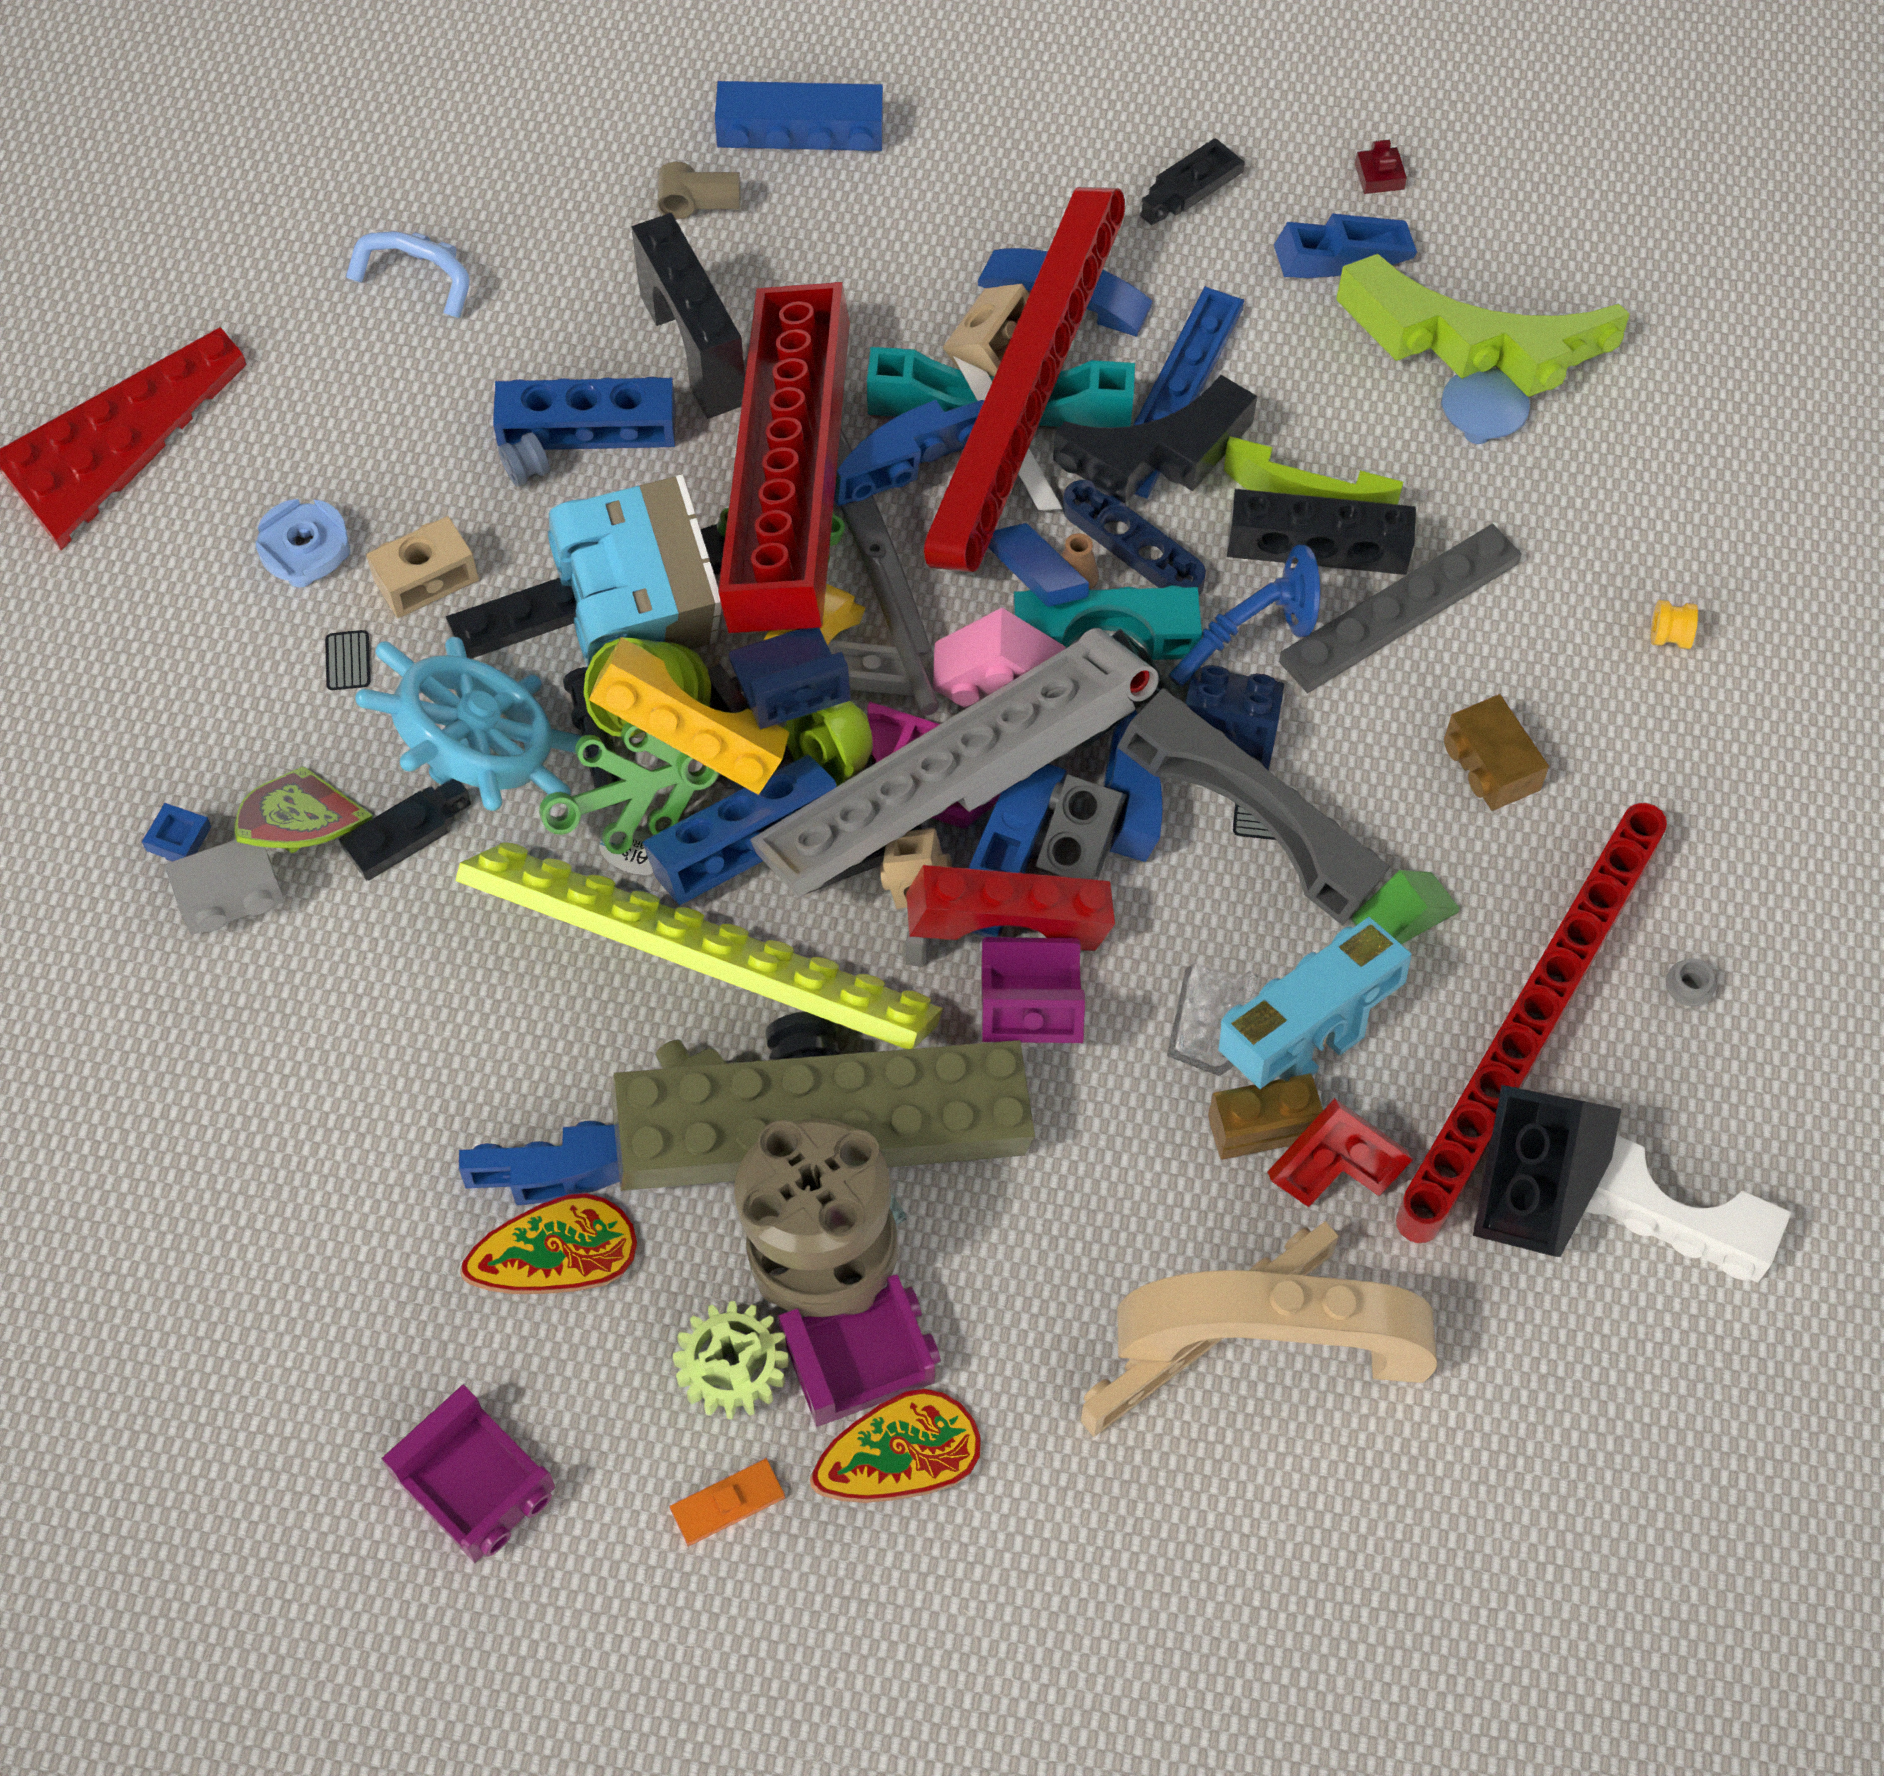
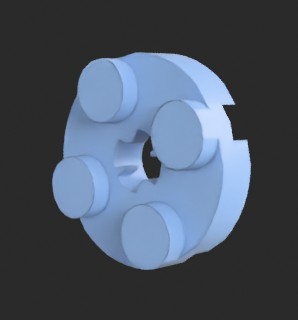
M299 499L282 502L270 509L262 517L258 525L259 535L256 541V549L263 566L275 577L288 580L294 587H306L314 580L328 575L350 554L348 532L343 517L332 505L321 500L313 499L315 504H300ZM299 535L304 539L313 536V539H310V542L305 545L296 546L294 538Z

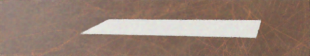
M954 357L978 401L985 400L992 384L988 373ZM1028 449L1018 474L1037 509H1063L1032 452Z

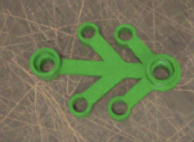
M628 722L621 731V738L626 747L633 752L647 751L669 765L649 770L607 749L599 737L585 735L577 741L575 746V753L579 761L586 767L602 768L623 780L574 796L564 792L551 793L542 800L539 807V815L548 831L563 835L572 832L578 826L581 815L628 800L617 822L608 824L602 831V841L607 850L613 854H623L631 848L633 844L632 835L657 790L674 785L664 807L655 808L648 815L647 825L653 835L665 830L655 828L656 821L661 817L670 818V824L667 828L677 824L693 792L711 786L718 778L719 773L704 764L696 772L688 771V764L693 758L645 732L642 741L638 743L630 742V734L639 728ZM591 744L598 745L599 751L596 756L592 758L583 756L586 746ZM562 803L566 805V811L561 816L555 817L550 815V810L555 804ZM616 832L625 833V838L620 844L614 845L609 842L612 834Z

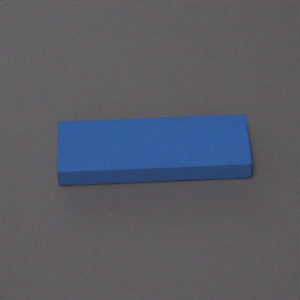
M1027 523L994 531L988 548L1047 607L1084 599L1089 596V582Z

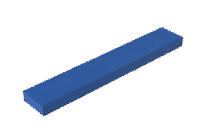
M1204 286L1133 426L1168 416L1187 406L1200 396L1243 311L1244 299ZM1155 470L1136 491L1135 495L1148 499L1161 472Z

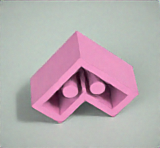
M1000 608L935 642L933 690L966 708L1063 651L1066 647L1004 608Z

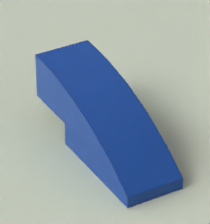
M1332 213L1325 225L1287 222L1274 243L1283 276L1295 278L1341 276L1343 266L1379 254L1391 265L1413 259L1417 254L1409 227L1404 220Z
M1135 710L1118 723L1113 731L1103 787L1127 795L1111 841L1110 852L1146 862L1160 839L1163 813L1160 777L1150 774L1117 747L1130 722L1138 714Z

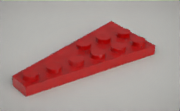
M219 327L0 448V472L62 551L72 541L70 534L83 521L89 524L100 513L98 506L112 492H120L166 446L164 440L177 427L183 429L193 419L191 413L205 399H213L247 365L244 355L225 331Z

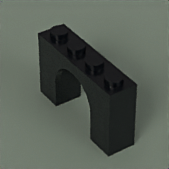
M671 212L631 226L640 297L656 326L676 320L685 347L690 389L706 419L742 407L745 373L741 335L674 215Z

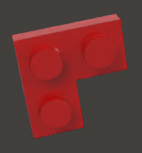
M1334 1098L1267 1173L1274 1184L1307 1207H1310L1342 1171L1380 1196L1413 1159L1407 1149Z

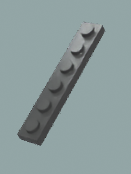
M1492 523L1312 632L1309 636L1284 649L1280 653L1279 663L1308 694L1518 565L1522 553Z

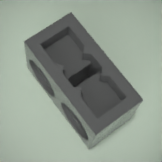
M1067 774L1065 782H1057L1051 794L1048 809L1054 810V814L1049 828L1042 827L1037 835L1033 847V855L1039 856L1036 867L1065 877L1098 880L1127 795ZM1089 792L1096 798L1097 810L1091 818L1081 820L1075 815L1073 804L1080 794ZM1074 838L1080 844L1081 856L1075 864L1066 866L1059 860L1058 847L1063 840Z

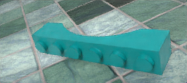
M870 347L867 374L868 415L897 417L934 400H937L942 410L946 412L978 401L961 370L932 360L915 349ZM1090 360L1074 368L1060 371L1039 426L1060 427L1065 421L1091 427L1115 428L1131 426L1135 363ZM989 376L991 381H993L995 376Z

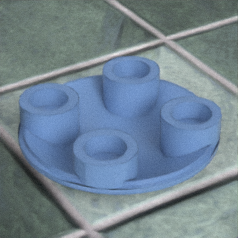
M1491 368L1485 372H1476L1463 379L1457 374L1452 377L1444 388L1441 406L1449 421L1456 428L1464 432L1465 438L1469 442L1484 444L1489 439L1510 435L1522 427L1527 421L1530 401L1529 397L1507 375L1500 370Z

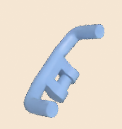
M396 231L377 232L363 235L358 239L354 246L346 278L363 282L372 250L398 249L407 252L408 255L415 258L434 262L435 265L440 266L452 278V285L443 313L460 318L469 289L470 279L465 267L455 258L456 247L445 242H440L439 244L432 242L428 236L417 232L412 235Z

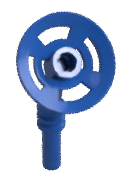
M1307 545L1294 546L1286 560L1282 578H1276L1274 582H1270L1224 615L1218 614L1215 617L1216 622L1211 621L1208 624L1210 630L1204 629L1202 631L1203 638L1168 674V677L1177 686L1182 687L1216 650L1222 651L1225 648L1223 642L1228 644L1232 640L1230 635H1237L1239 632L1238 626L1273 602L1278 606L1282 605L1287 624L1296 637L1309 636L1315 627L1320 606V577L1317 561L1312 550ZM1296 557L1298 563L1295 568H1291L1292 560ZM1292 614H1295L1299 621L1297 625L1292 622Z

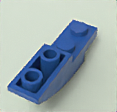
M937 400L913 408L876 429L858 444L838 468L834 494L836 505L841 506L853 501H862L871 495L891 488L904 487L910 482L917 480L919 464L932 462L942 456L963 450L984 400L946 412L942 410Z
M1046 764L1033 772L1028 778L1002 791L968 869L1025 874L1030 858L1033 859L1035 856L1033 855V847L1037 835L1042 827L1046 828L1052 812L1051 809H1048L1053 789L1057 782L1063 783L1067 770ZM1004 926L987 927L972 933L983 937H1000Z
M583 1121L576 1126L563 1127L562 1146H554L549 1142L536 1141L526 1144L525 1147L503 1148L497 1144L485 1143L479 1144L473 1149L459 1150L458 1169L466 1189L510 1187L516 1206L545 1203L568 1194L591 1193L620 1182L614 1125H605L599 1121Z

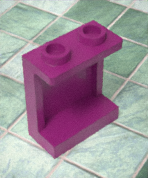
M985 937L982 939V1042L1020 1040L1021 1043H1083L1085 992L1081 990V946L1078 938Z
M898 1274L887 1277V1286L876 1295L873 1305L859 1314L843 1313L828 1317L806 1316L802 1318L797 1308L778 1315L780 1332H783L785 1335L786 1350L816 1428L881 1404L905 1391L921 1389L935 1383V1364L941 1363L937 1345L931 1333L922 1335L916 1320L917 1317L922 1316L917 1296L912 1286L903 1288Z
M464 1384L381 1458L389 1474L474 1563L483 1555L490 1557L497 1553L510 1539V1530L525 1516L532 1518L540 1513L552 1498L551 1492L556 1488L550 1472L543 1465L539 1467L481 1408L478 1398Z

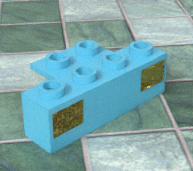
M1370 917L1354 928L1348 926L1342 929L1330 945L1318 953L1311 952L1298 963L1295 970L1281 980L1279 978L1272 979L1262 988L1259 995L1244 1006L1239 1004L1231 1008L1221 1021L1218 1051L1259 1089L1278 1076L1285 1081H1289L1290 1077L1309 1073L1313 1076L1319 1069V1066L1312 1060L1315 1046L1323 1051L1325 1048L1323 1042L1327 1036L1326 1044L1340 1056L1365 1038L1370 1009L1406 983L1412 953Z

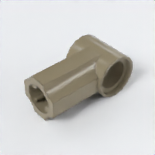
M677 161L666 163L659 169L657 208L662 215L672 212L675 219H684L690 216L694 209H740V172H695L690 165Z

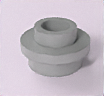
M1689 958L1675 963L1670 968L1666 977V988L1671 997L1680 1004L1691 1007L1701 1006L1710 1001L1717 987L1716 977L1712 968L1706 962L1696 958ZM1683 981H1692L1698 989L1686 986Z

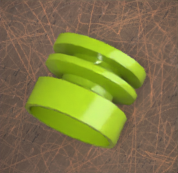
M620 638L606 643L592 657L585 673L584 697L588 713L597 726L612 736L621 737L622 728L628 722L589 701L599 672L619 642ZM624 638L663 660L669 675L685 693L708 707L710 706L711 682L708 670L696 652L682 644ZM641 729L635 730L630 734L629 738L643 739L645 731Z

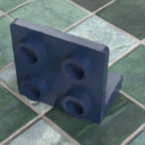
M820 628L798 629L729 652L731 665L760 730L851 701L848 664L842 651L831 654Z
M1217 665L1200 667L1191 677L1185 703L1194 713L1213 728L1224 733L1227 739L1250 757L1261 762L1269 771L1285 684L1265 674L1255 673L1246 676L1230 673L1226 668Z

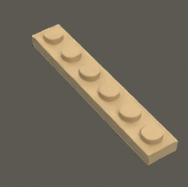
M1326 1221L1313 1231L1305 1227L1287 1241L1284 1246L1286 1249L1284 1253L1273 1261L1269 1257L1261 1259L1249 1271L1306 1276L1333 1256L1339 1235ZM1224 1338L1209 1339L1190 1344L1182 1348L1170 1362L1130 1359L1124 1367L1126 1370L1124 1374L1112 1383L1107 1378L1103 1379L1085 1394L1081 1423L1093 1437L1097 1436Z

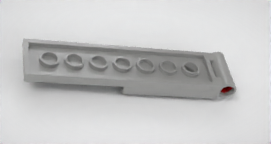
M1099 628L1091 629L1085 632L1078 642L750 839L756 854L800 898L808 892L818 889L826 881L849 867L859 864L867 856L888 843L903 837L906 832L932 816L942 813L958 801L970 812L976 807L986 804L994 796L1015 783L1028 778L1033 772L1056 758L1069 753L1074 747L1090 737L1108 729L1113 723L1135 710L1133 701H1143L1153 694L1158 685V673L1153 667L1104 630Z

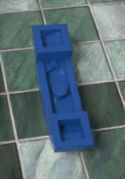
M1026 248L993 250L978 279V286L992 288L1023 284L1026 290L1031 291L1048 251ZM1102 270L1087 310L1098 313V325L1137 337L1152 307V300L1128 282Z

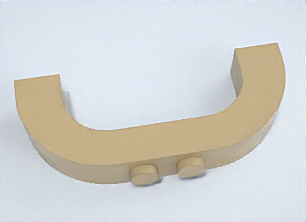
M1204 1271L1171 1276L1143 1285L1129 1293L1117 1307L1118 1358L1170 1362L1182 1348L1199 1341L1216 1338H1252L1370 1350L1373 1379L1424 1383L1437 1368L1434 1315L1431 1305L1424 1298L1409 1290L1388 1284L1260 1271Z

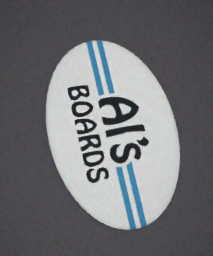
M635 830L632 835L633 844L623 854L609 852L601 839L599 845L600 852L614 867L638 875H650L653 873L642 841L652 837V835ZM616 832L612 834L609 842L614 845L620 844L625 838V833Z

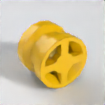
M1659 599L1652 618L1651 644L1662 646L1666 642L1676 643L1681 649H1690L1697 629L1698 605L1686 603L1682 607L1672 606L1669 600Z

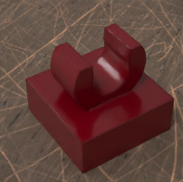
M1390 139L1373 141L1371 150L1358 151L1356 153L1355 166L1364 194L1405 189L1407 176L1398 148H1390Z

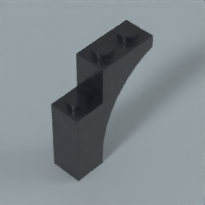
M1220 375L1207 390L1190 404L1168 416L1148 423L1106 428L1078 425L1065 421L1055 432L1053 460L1066 472L1075 473L1085 480L1092 481L1096 489L1107 496L1113 495L1124 504L1128 502L1155 470L1161 472L1169 481L1179 483L1193 492L1225 456L1229 437L1240 439L1253 424L1257 395Z

